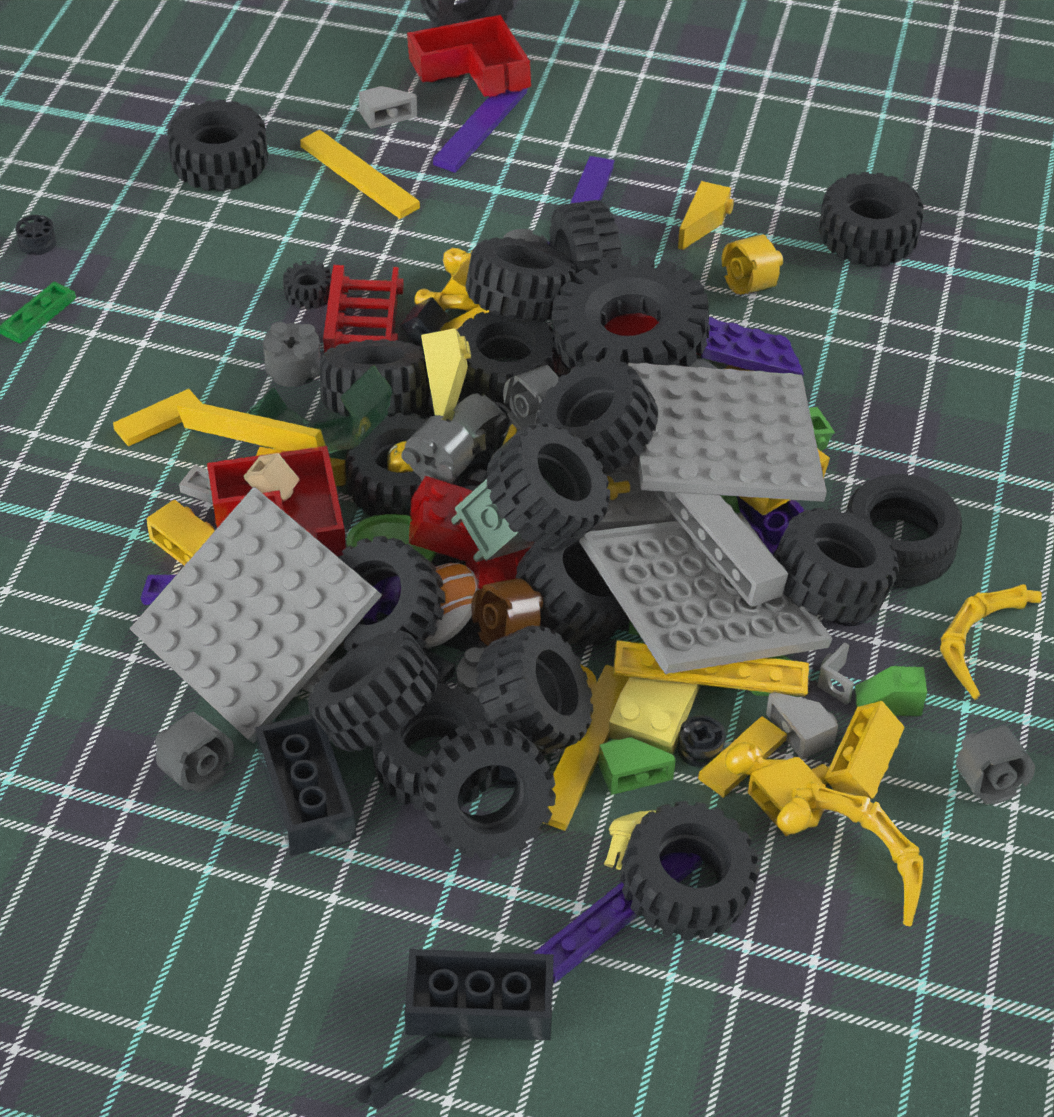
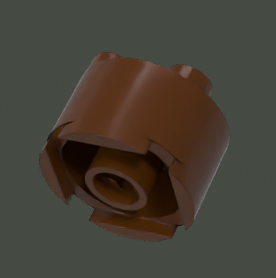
M519 578L483 585L482 589L474 593L471 604L473 623L478 622L482 631L478 632L480 639L489 646L491 642L527 626H540V609L543 606V598L540 592L533 591L526 581Z

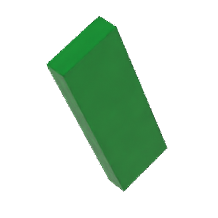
M54 281L0 325V334L22 344L76 299L75 291Z

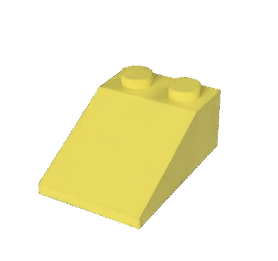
M456 328L421 335L435 415L444 416L441 420L445 421L447 419L452 421L453 410L457 406L468 369L467 359H471L468 341L466 342L465 336H460Z
M630 677L618 698L609 720L610 738L620 740L632 737L673 754L679 741L681 725L688 718L700 685Z

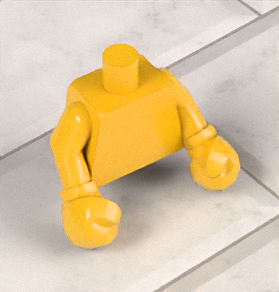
M451 248L445 251L443 263L446 271L451 274V279L442 292L437 293L425 288L420 289L414 298L415 305L433 297L444 311L446 309L470 311L480 306L469 298L465 286L472 251L467 253L459 248Z
M745 742L736 744L727 752L725 765L728 771L734 775H750L748 794L785 836L796 834L818 825L825 809H810V805L803 797L794 796L792 799L793 789L806 788L810 782L826 787L825 785L828 782L824 778L829 768L825 764L810 769L799 757L787 760L762 759L763 751L754 744Z

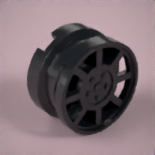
M30 215L17 222L15 230L19 248L22 252L26 254L36 252V255H42L55 247L56 237L53 232V222L50 218L43 215Z
M703 715L693 716L684 721L681 725L678 741V753L681 759L693 767L704 768L712 761L709 758L715 755L717 757L724 750L726 734L722 724L712 717ZM705 759L706 762H697L696 760Z

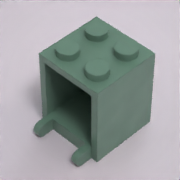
M487 479L455 507L457 514L451 519L454 526L463 522L477 545L479 551L473 556L476 563L483 559L488 561L529 548L535 543L534 541L527 542L522 539V535L519 532H513L508 527L509 523L505 518L501 519L497 513L498 508L496 504L491 502V490L487 489ZM544 479L545 482L549 485V487L553 491H555L551 484L546 479Z

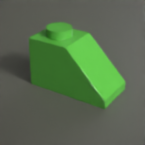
M891 666L855 686L856 709L863 705L883 701L895 716L922 715L927 695L924 667Z
M629 737L620 740L614 739L600 744L598 765L609 792L613 795L673 780L675 758L673 754Z

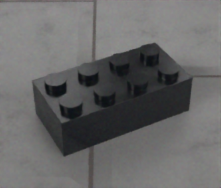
M308 714L255 727L258 754L290 856L355 840V815L328 735L313 716Z
M409 949L404 1011L405 1035L427 1036L431 1034L448 1037L551 1041L554 954Z

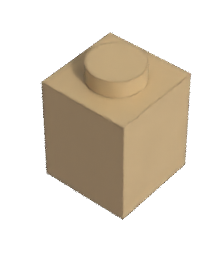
M279 453L259 456L244 475L245 480L252 488L255 487L261 493L280 490L282 502L293 494V488L300 480Z

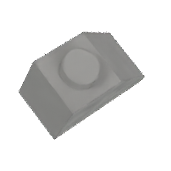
M384 86L360 91V114L370 129L416 118L417 97L413 93Z
M777 692L769 694L766 715L775 726L787 733L786 741L802 760L834 745L838 723L834 715L827 712L820 702Z

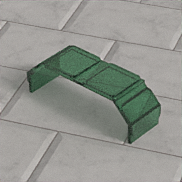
M373 365L340 397L351 415L349 417L312 423L290 410L275 388H271L246 413L319 429L322 432L325 445L328 447V452L355 448L385 419V416L388 414L387 409L390 405L392 388L387 380L381 376L376 366Z

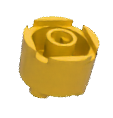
M764 234L729 243L724 247L721 258L722 267L726 266L728 275L724 276L730 289L739 295L775 287L779 278L780 266L783 264V256L780 251L775 250L773 244Z

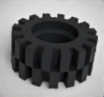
M302 261L300 266L298 263H295L293 268L289 266L287 272L283 274L286 301L289 300L290 305L296 303V308L299 309L303 305L306 310H310V306H314V309L319 308V303L323 306L326 305L329 299L332 278L330 269L328 267L324 268L322 263L316 266V261H311V264Z

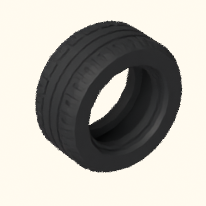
M889 474L879 476L864 483L850 497L846 512L854 514V517L860 520L863 518L868 521L869 525L874 529L873 524L878 521L895 519L911 522L923 528L930 535L925 540L909 542L896 540L883 534V538L891 542L893 551H896L898 558L899 574L893 584L894 587H915L927 584L941 577L951 567L959 544L962 518L956 502L943 488L919 476Z

